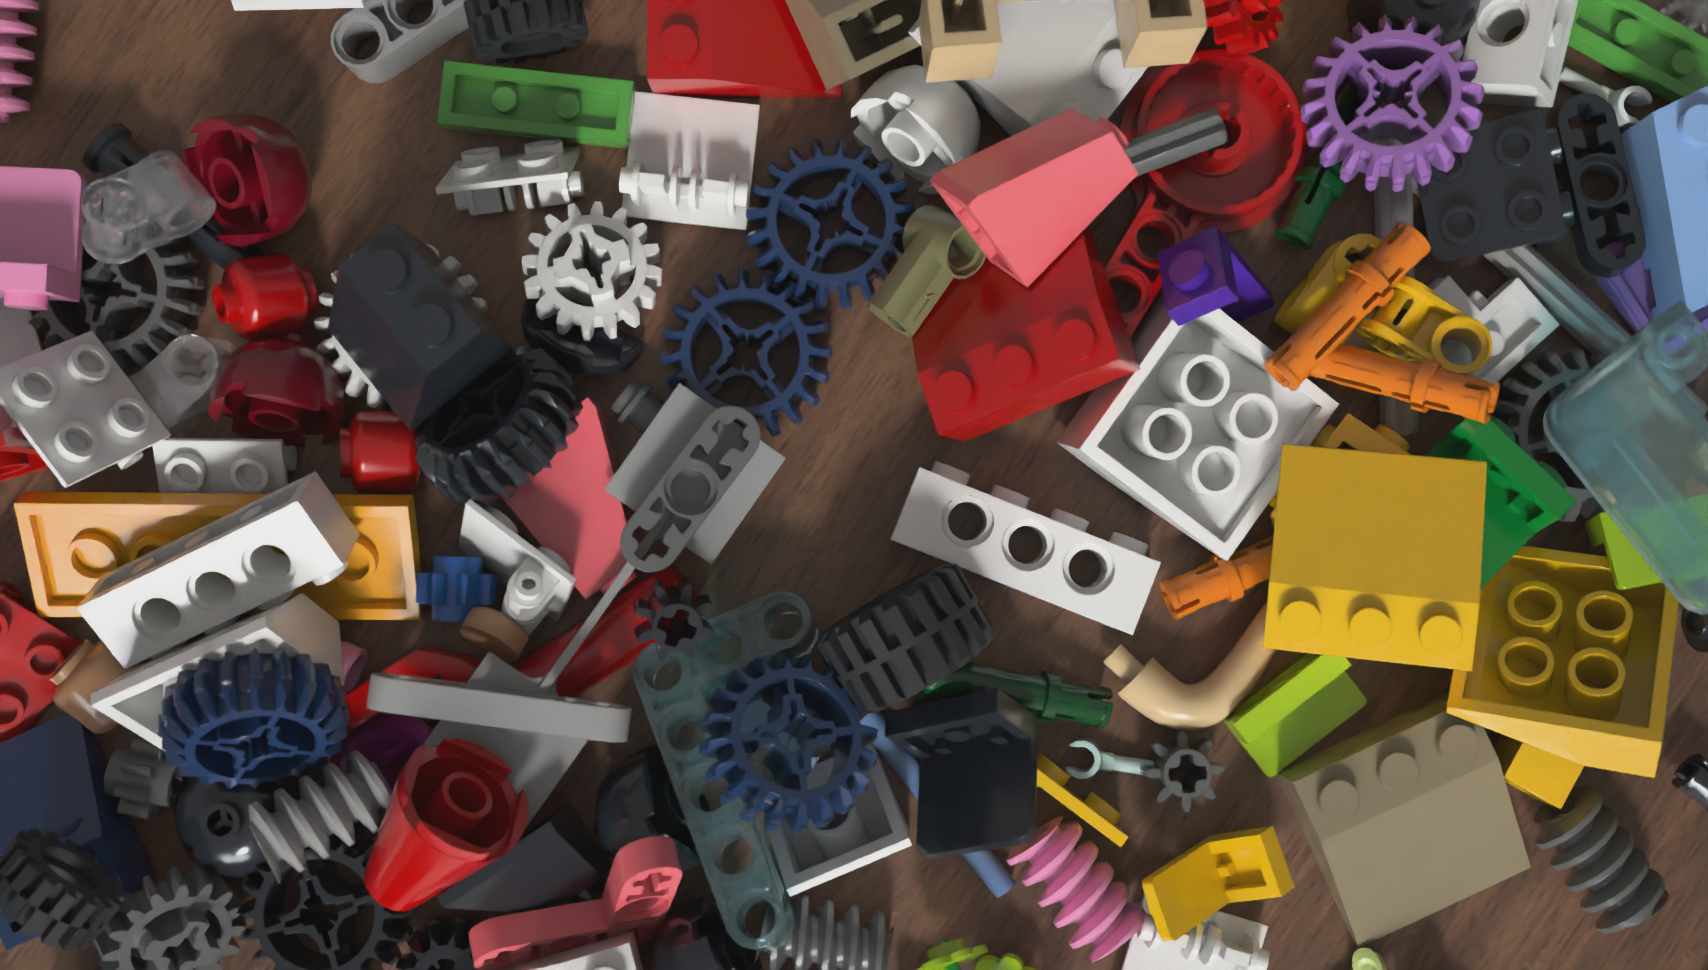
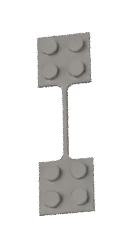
M679 383L604 490L636 512L704 420L716 408ZM734 421L728 426L722 425L719 422L714 424L712 430L717 433L719 439L707 456L703 453L700 446H696L690 454L691 458L701 460L710 465L721 480L727 475L729 468L717 464L719 460L732 447L742 452L747 444L740 437L743 427ZM760 440L755 454L685 547L712 564L786 458ZM684 470L673 478L671 495L678 505L688 509L697 508L706 501L709 495V484L700 472ZM660 498L654 501L650 510L660 513L662 516L653 528L646 530L643 540L634 552L640 559H642L656 540L663 537L672 523L676 525L680 533H683L690 524L688 519L672 514ZM627 561L547 674L541 677L526 676L489 651L467 683L558 695L556 690L557 678L635 567ZM440 720L424 744H426L425 748L440 745L447 738H459L482 745L503 759L512 770L507 779L518 795L523 789L527 797L528 826L588 739Z

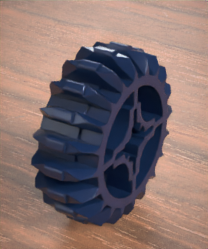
M838 138L835 143V156H824L823 144L820 139L811 141L812 159L806 161L803 160L800 151L795 147L788 149L786 152L787 158L792 167L789 172H786L779 164L771 162L766 168L769 177L777 186L773 188L763 183H756L752 189L753 195L759 201L768 204L767 207L754 206L746 210V218L749 222L765 226V228L754 230L746 235L749 247L760 248L769 246L768 250L759 254L754 260L757 269L763 271L778 265L780 268L772 277V288L778 291L791 279L794 280L796 284L794 285L791 301L795 304H800L805 299L808 289L816 290L815 305L818 311L826 310L828 306V292H839L842 310H850L852 308L850 290L859 287L863 298L869 302L876 293L870 280L875 276L883 283L891 271L885 265L887 261L896 264L905 252L904 249L895 245L896 242L903 243L902 237L905 225L898 224V222L908 220L916 211V205L911 202L895 203L894 201L907 192L908 183L905 179H897L885 185L884 181L889 177L893 169V163L889 159H884L871 170L867 166L871 159L872 148L863 145L858 150L855 160L847 158V140L843 138ZM823 178H842V181L837 183L833 192L823 199L815 200L803 195L799 198L792 196L798 189L812 181ZM860 187L867 190L880 207L885 225L883 238L869 232V226L857 220L852 212ZM842 203V227L846 232L839 236L835 231V238H826L821 247V225L817 219L823 214L828 219V212L837 213ZM782 213L794 218L795 224L802 226L811 236L806 249L807 255L802 265L797 263L787 253L779 238V223ZM840 250H851L859 254L865 251L872 255L865 263L853 270L838 274L820 273L830 257Z
M739 269L737 272L738 288L731 290L728 289L727 282L722 273L714 274L712 279L718 294L708 299L700 286H693L690 289V293L700 307L693 313L685 305L676 304L673 308L674 314L680 320L686 322L687 325L684 330L675 327H665L663 330L665 339L680 344V350L662 352L660 354V361L668 366H681L680 372L674 373L664 380L665 385L669 390H675L679 383L683 386H688L690 391L718 409L725 406H733L723 403L712 396L723 386L727 388L729 385L740 380L754 382L770 401L757 406L740 408L752 414L756 421L765 420L767 430L772 437L779 436L781 428L775 416L785 411L790 421L795 425H799L803 421V417L800 411L793 405L799 397L808 405L814 407L820 402V397L806 387L808 381L827 384L830 380V373L822 368L814 367L813 360L832 358V346L825 344L812 345V339L821 337L828 332V325L825 320L805 324L804 320L815 311L816 305L812 298L803 300L795 308L790 305L794 282L789 281L783 286L778 295L773 294L772 277L774 273L765 271L763 273L759 288L756 289L751 288V278L748 269ZM739 306H758L769 309L780 315V317L772 323L768 321L757 329L747 330L735 324L724 311ZM710 324L721 338L723 350L717 362L710 367L711 371L699 379L696 368V349L702 332ZM728 331H731L739 342L746 340L749 347L753 341L763 345L756 354L762 371L768 377L767 380H763L755 369L748 371L744 364L741 371L731 365L736 361L737 354L733 349L735 345L726 334ZM794 331L799 340L800 359L795 376L785 389L771 370L770 360L773 352L783 344L782 340Z
M255 647L250 654L235 655L230 651H226L224 658L219 661L206 658L200 659L197 670L187 669L178 672L177 682L165 687L164 699L161 702V714H158V736L162 737V749L166 751L167 763L179 766L182 776H199L201 784L209 785L220 781L225 783L227 789H231L237 784H251L254 788L260 783L274 782L282 785L284 778L308 775L309 767L321 768L328 764L329 756L341 752L342 739L347 737L346 725L349 724L346 693L344 688H342L340 677L331 675L329 664L320 662L313 664L309 654L288 657L284 648H280L272 654L259 653Z
M783 651L774 655L770 666L759 656L751 659L746 665V673L739 669L732 670L724 680L727 689L717 688L708 700L714 711L705 713L700 720V728L712 736L701 742L698 747L699 754L707 758L718 759L705 772L706 780L714 782L723 778L726 780L728 786L719 796L720 803H731L737 796L745 802L740 811L741 821L748 822L759 810L763 811L766 831L774 832L780 827L784 817L792 833L804 831L808 827L809 819L819 828L828 825L833 820V811L845 814L854 806L852 794H861L870 784V780L863 771L870 770L877 763L878 755L864 746L871 744L877 739L879 729L861 725L860 721L868 714H860L858 707L853 705L847 696L848 692L845 687L840 688L832 681L835 666L831 669L826 666L820 673H816L813 671L814 663L811 654L802 655L794 668L787 653ZM771 697L772 708L767 713V725H758L751 733H741L742 717L746 706L761 698ZM804 704L817 712L824 721L812 717L805 709ZM781 732H787L790 734L788 741L795 738L798 746L801 747L796 752L788 750L790 742L783 746L778 735ZM826 750H834V764L827 782L819 787L808 789L806 776L812 771L811 758L819 757ZM751 762L761 763L766 766L773 774L775 783L762 776Z

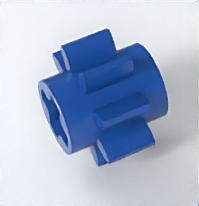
M434 556L433 572H417L416 603L432 605V621L464 622L472 608L481 605H497L498 574H482L483 557Z

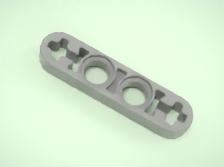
M371 673L366 706L368 709L386 713L604 742H627L632 707L617 703L393 673Z

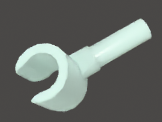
M1078 738L1072 741L1069 746L1088 748L1094 755V764L1087 769H1079L1075 766H1066L1065 769L1071 776L1078 779H1087L1098 770L1109 772L1113 770L1143 775L1140 773V768L1145 765H1154V761L1104 752L1100 750L1093 740Z

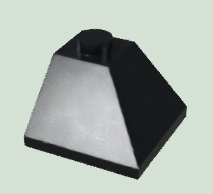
M569 803L522 834L520 840L508 853L444 890L437 898L444 908L526 912L561 906L565 902L573 904L590 901L604 890L599 880L605 876L612 865L572 804Z

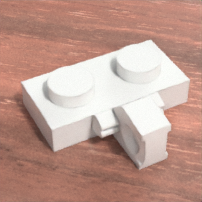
M1450 276L1437 278L1428 286L1441 299L1470 317L1479 320L1488 329L1492 337V353L1487 363L1475 376L1476 378L1498 382L1560 325L1518 277L1508 279L1487 299L1477 290L1472 291L1467 296ZM1448 339L1441 342V352L1450 363L1467 365L1472 362V354L1469 347L1463 342L1456 339Z

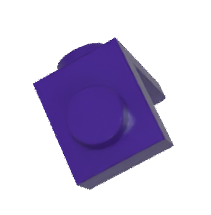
M1217 226L1158 252L1166 313L1178 326L1217 309H1221L1238 323L1274 306L1272 292Z

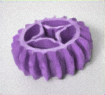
M1384 15L1379 20L1378 32L1370 34L1368 29L1358 22L1352 29L1353 44L1335 36L1329 46V53L1332 58L1317 56L1314 60L1312 72L1316 78L1307 79L1303 84V97L1310 102L1301 107V121L1305 124L1313 125L1306 132L1308 145L1310 147L1324 146L1320 153V163L1324 168L1343 161L1340 169V179L1344 183L1352 180L1360 171L1366 174L1365 189L1369 192L1376 189L1379 177H1390V186L1393 191L1398 193L1404 188L1405 175L1411 173L1415 181L1424 187L1431 179V165L1447 173L1453 168L1455 162L1452 151L1465 153L1471 147L1473 137L1468 131L1477 129L1480 126L1483 113L1474 106L1482 102L1484 87L1482 84L1471 82L1476 77L1478 71L1475 60L1459 61L1464 48L1460 39L1444 46L1440 45L1443 29L1440 28L1439 23L1430 28L1425 35L1416 33L1418 21L1413 15L1406 20L1403 30H1392V22ZM1394 64L1408 67L1401 70H1390L1382 65ZM1351 81L1358 88L1357 97L1363 104L1356 110L1355 120L1346 126L1339 116L1336 101L1343 88ZM1434 83L1439 88L1446 106V114L1435 129L1425 121L1427 112L1420 105L1426 98L1427 89ZM1383 100L1389 105L1382 109L1379 107V102ZM1399 100L1403 101L1402 109L1394 105ZM1389 137L1398 140L1403 145L1384 146L1373 144L1372 142L1379 138Z

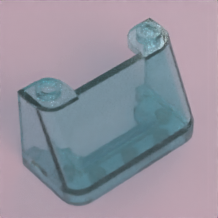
M1680 300L1651 320L1563 390L1547 406L1543 416V428L1552 446L1675 599L1687 610L1698 614H1708V421L1681 389L1699 376L1708 366V333L1682 300Z

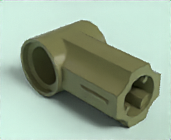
M925 205L917 209L909 217L902 237L905 252L867 305V308L879 319L910 338L913 337L953 278L966 279L974 275L982 267L986 259L985 254L956 215L935 205Z

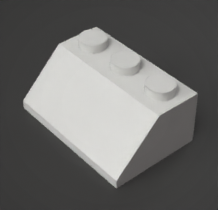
M300 593L272 608L257 612L222 630L201 637L161 657L134 667L91 693L90 706L162 749V737L158 736V714H161V702L164 699L165 687L177 682L178 672L187 669L197 670L200 659L206 658L219 661L224 658L226 651H230L235 655L250 654L254 647L259 653L268 654L284 648L288 657L309 654L313 664L319 662L329 664L331 675L340 677L342 687L345 686L339 622L306 595Z

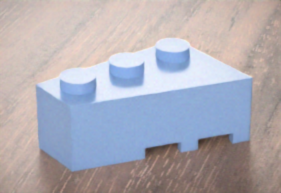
M1708 86L1652 112L1621 134L1646 239V248L1642 254L1644 270L1650 269L1656 301V307L1651 309L1654 328L1708 305Z

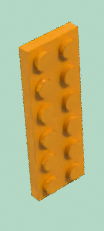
M23 492L14 502V508L37 614L41 617H83L76 608L100 576L268 494ZM332 494L360 533L347 558L349 565L340 575L325 584L315 585L313 581H310L295 588L287 599L303 593L336 620H421L426 604L416 603L417 572L422 573L414 495ZM269 545L274 551L287 555L279 547ZM217 572L221 577L230 580L226 575ZM255 607L240 614L238 619L249 617L260 612L258 607Z

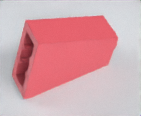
M1070 108L939 170L930 179V182L987 259L1028 287L1138 175V172L1124 151L1129 145L1128 140L1112 122L1104 117H1100L1095 122Z
M588 397L581 402L583 408L575 418L579 424L577 430L565 438L568 447L566 450L555 454L550 461L552 467L543 468L536 474L532 485L524 483L519 486L512 498L508 499L500 495L540 545L557 553L568 564L570 568L569 574L576 578L574 586L585 600L595 598L601 592L604 595L627 563L621 551L620 537L624 526L632 517L631 509L604 490L619 469V464L605 412L596 401ZM635 529L632 534V537L635 538L639 543L637 532ZM634 571L630 574V576L623 584L621 589L618 591V593H620L638 577V575Z

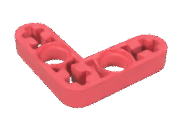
M652 836L638 839L621 848L615 856L601 899L503 915L478 923L468 933L475 968L478 970H504L630 931L634 932L637 944L650 940L664 922L682 878V869L675 841L670 837Z

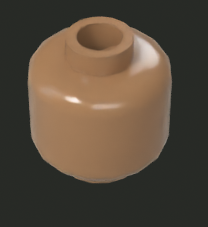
M85 639L65 659L50 678L51 681L58 685L53 696L54 702L59 708L96 734H104L112 730L119 723L90 706V694L145 662L141 661L124 669L102 640L92 644Z

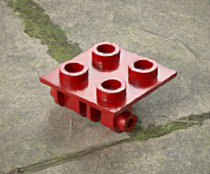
M7 581L0 582V742L26 732L51 703L58 685L51 681L50 678L65 659L82 643L20 604L19 600L23 597V593Z

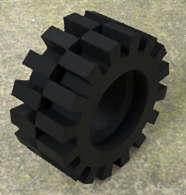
M582 0L464 1V9L474 52L477 58L481 57L482 61L490 62L495 59L496 63H506L510 59H514L515 63L526 62L528 57L534 56L538 60L546 58L547 53L550 52L556 54L567 51L566 46L576 47L581 44V40L589 36Z
M30 828L28 832L22 830L0 856V908L4 909L0 916L8 923L14 921L20 923L23 926L20 932L29 937L34 933L40 935L41 943L53 947L58 942L61 949L65 951H72L75 947L79 951L86 949L123 904L125 893L120 891L123 887L119 879L109 877L113 872L106 865H97L94 862L97 858L88 850L83 854L76 849L77 843L68 838L63 843L59 840L56 833L46 831L43 835L39 829Z

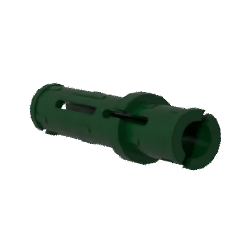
M1351 81L1337 106L1339 116L1346 126L1355 120L1356 110L1363 104L1357 97L1358 88ZM1324 146L1317 147L1308 166L1300 167L1294 179L1298 187L1280 224H1277L1274 230V234L1279 239L1300 249L1307 250L1312 248L1314 238L1332 202L1340 201L1347 188L1343 180L1340 179V169L1343 161L1325 168L1320 163V153Z
M972 662L966 663L950 675L919 692V694L926 696L954 698L967 695V691L974 687H996L1003 690L1006 695L1037 716L1039 722L1050 723L1051 718L1093 725L1097 728L1106 727L1113 709V702L1102 701L1103 699L1110 700L1113 697L1110 688L1088 686L1061 680L1058 673L1044 670L1040 676Z

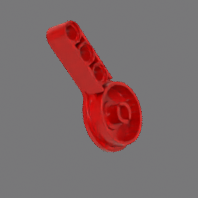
M1225 47L1196 48L1189 63L1159 65L1152 68L1139 81L1125 104L1118 129L1127 140L1211 108L1219 111L1230 136V147L1227 149L1216 148L1213 153L1203 151L1137 176L1128 184L1134 196L1135 210L1131 221L1103 266L1109 283L1118 282L1124 284L1133 294L1134 305L1132 310L1128 313H1121L1129 338L1133 335L1162 287L1158 258L1145 256L1140 251L1137 245L1138 231L1143 229L1157 231L1163 236L1166 249L1214 226H1217L1223 234L1235 233L1267 218L1288 198L1296 185L1294 179L1300 167L1304 166L1307 150L1306 124L1301 121V106L1285 79L1273 67L1251 54L1240 55V53L1229 55Z

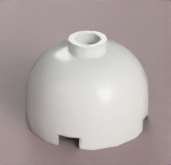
M909 65L887 71L863 94L851 109V118L857 115L860 122L853 132L860 147L867 145L872 148L870 160L877 165L880 161L889 159L893 163V169L889 177L894 180L905 179V172L915 180L924 182L918 190L919 192L939 194L930 182V179L939 170L977 153L981 122L973 100L957 81L925 83L924 66Z

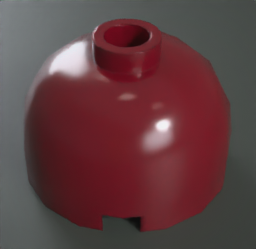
M249 113L222 115L195 124L190 132H199L196 137L195 147L184 149L182 166L187 193L201 221L208 213H211L227 232L215 236L226 244L238 247L259 243L290 230L308 208L312 192L310 165L304 150L293 134L277 121Z
M287 332L273 338H260L238 346L218 369L210 393L208 411L210 417L216 422L220 412L233 419L231 431L246 438L283 439L285 445L304 447L305 438L303 435L323 434L321 445L333 442L340 436V427L342 426L344 416V384L341 375L332 368V362L321 351L312 347L307 338L299 334Z

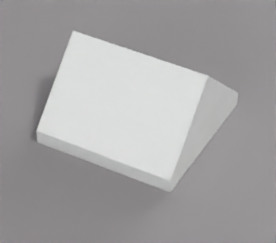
M873 743L864 746L877 754ZM879 756L874 767L863 771L870 780L868 788L861 794H852L854 806L845 814L833 811V820L822 828L817 827L809 819L808 827L801 833H792L784 817L779 828L774 832L768 831L786 890L790 896L912 846L909 828ZM834 757L815 764L812 771L806 776L808 789L819 787L827 782L833 768Z

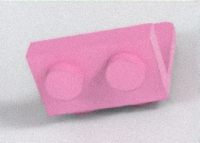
M0 166V298H4V306L27 310H48V300L80 302L86 202V180L80 173L71 169Z

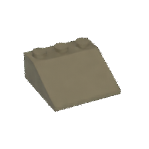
M1447 693L1296 762L1276 774L1352 939L1358 948L1531 868L1502 768L1484 727L1447 713L1449 697Z

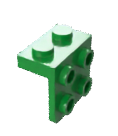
M1491 415L1487 424L1463 418L1425 455L1487 462L1480 589L1536 532L1559 520L1578 501L1565 489V481L1555 469L1544 462L1533 460L1515 443L1516 438L1512 430L1500 419Z

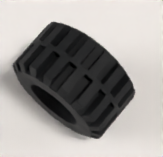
M941 564L905 581L840 619L821 634L815 643V647L827 667L831 669L835 666V682L840 688L845 687L848 692L847 696L853 705L858 707L860 714H871L893 706L950 675L985 650L995 636L996 631L958 565Z

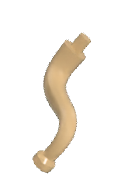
M1267 602L1219 666L1207 678L1195 684H1185L1179 681L1154 657L1142 665L1120 644L1103 661L1125 683L1117 694L1147 718L1171 729L1192 731L1204 729L1221 722L1231 715L1250 694L1277 651L1275 649L1263 648Z

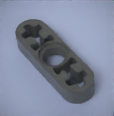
M725 406L716 409L704 420L624 526L620 537V547L624 558L629 564L641 571L656 572L665 569L673 563L757 451L761 435L759 425L752 414L740 407ZM734 420H737L744 426L740 437L747 444L742 452L732 447L719 460L717 464L729 468V472L721 480L710 465L701 460L691 458L690 454L696 446H700L703 453L707 456L719 439L717 433L712 430L714 424L719 422L722 425L728 426ZM695 470L707 479L709 495L701 506L688 509L674 501L671 495V483L673 478L681 471ZM657 498H660L672 514L688 519L690 524L683 533H680L676 525L672 523L662 537V542L668 547L666 554L660 558L658 555L651 553L645 560H642L634 554L639 543L632 537V534L638 526L645 530H650L655 526L662 514L651 511L650 507Z

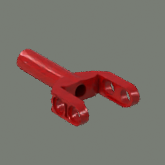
M670 564L663 570L651 573L611 601L557 678L556 690L559 696L581 697L656 647L654 638L647 642L638 643L634 629L640 623L648 621V619L642 618L635 613L633 601L634 599L648 601L650 595L655 591L653 588V579L658 578L664 586H677L680 579L684 576L677 566ZM693 588L691 594L692 599L697 597V594L695 593ZM677 609L676 614L672 618L662 616L661 619L664 627H670L674 619L685 620L686 617L683 609ZM589 615L511 666L529 677L544 676L555 665ZM428 645L414 650L381 673L433 679L441 675L443 680L467 683L483 659H479L473 654ZM370 680L346 695L349 711V724L346 725L347 730H353L384 713L366 708Z

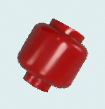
M283 253L238 258L231 261L225 267L222 284L215 285L212 292L213 305L221 323H229L235 333L246 341L273 338L287 332L296 334L304 329L309 316L314 315L317 309V291L311 273L306 267L298 266L293 258Z
M359 411L354 414L350 421V427H340V478H351V484L354 489L363 494L412 492L419 483L420 471H422V468L415 461L418 449L415 447L414 442L420 434L419 425L415 429L409 430L394 411Z

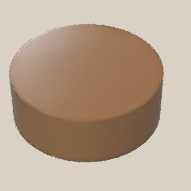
M483 606L472 608L459 629L460 634L477 649L486 654L491 651L502 660L509 662L518 660L529 640L526 630L518 622L497 610Z

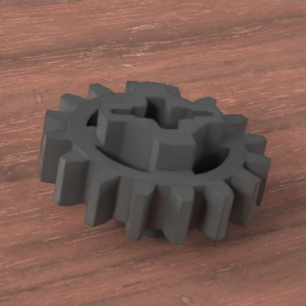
M176 866L169 868L166 879L163 882L156 884L149 875L143 877V891L136 896L129 892H124L123 908L120 912H116L105 925L106 932L98 934L94 939L100 954L97 960L102 970H224L219 959L222 955L238 954L240 947L234 936L240 935L247 928V925L242 916L236 913L242 903L233 888L230 889L224 876L216 875L209 879L204 868L197 866L189 874L188 878H183ZM207 909L211 911V920H207L204 915ZM131 948L138 949L139 955L137 958L131 955Z

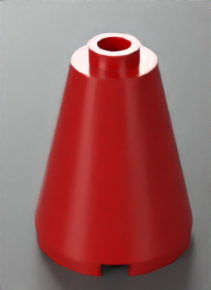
M447 738L440 745L425 748L426 744L417 748L404 763L364 871L366 888L373 899L380 905L394 911L414 909L502 857L520 840L528 824L527 797L523 789L518 795L507 779L512 770L503 759L482 745L459 738Z

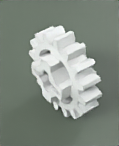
M594 202L590 215H581L580 210L574 203L569 204L568 220L561 222L549 214L545 217L548 235L531 233L528 237L530 250L535 255L522 256L523 274L530 276L529 279L524 281L527 299L540 298L536 304L537 316L541 320L547 319L554 314L558 315L556 323L559 334H566L574 324L581 326L583 341L591 340L594 328L603 327L608 337L614 339L617 338V322L622 319L633 328L640 325V313L637 306L646 309L654 308L656 293L651 288L661 286L662 269L654 266L659 261L658 244H644L647 240V226L644 223L637 224L630 229L626 227L627 210L620 208L614 213L612 218L603 215L601 202ZM570 243L565 255L554 259L556 254L565 245ZM584 255L588 257L590 266H594L596 272L602 274L601 288H598L595 277H591L589 271L583 269ZM635 276L630 288L616 300L615 294L619 287L629 284L630 277ZM570 300H575V301H577V302H579V303H581V304H583V305H585V306L575 304V303L571 302Z

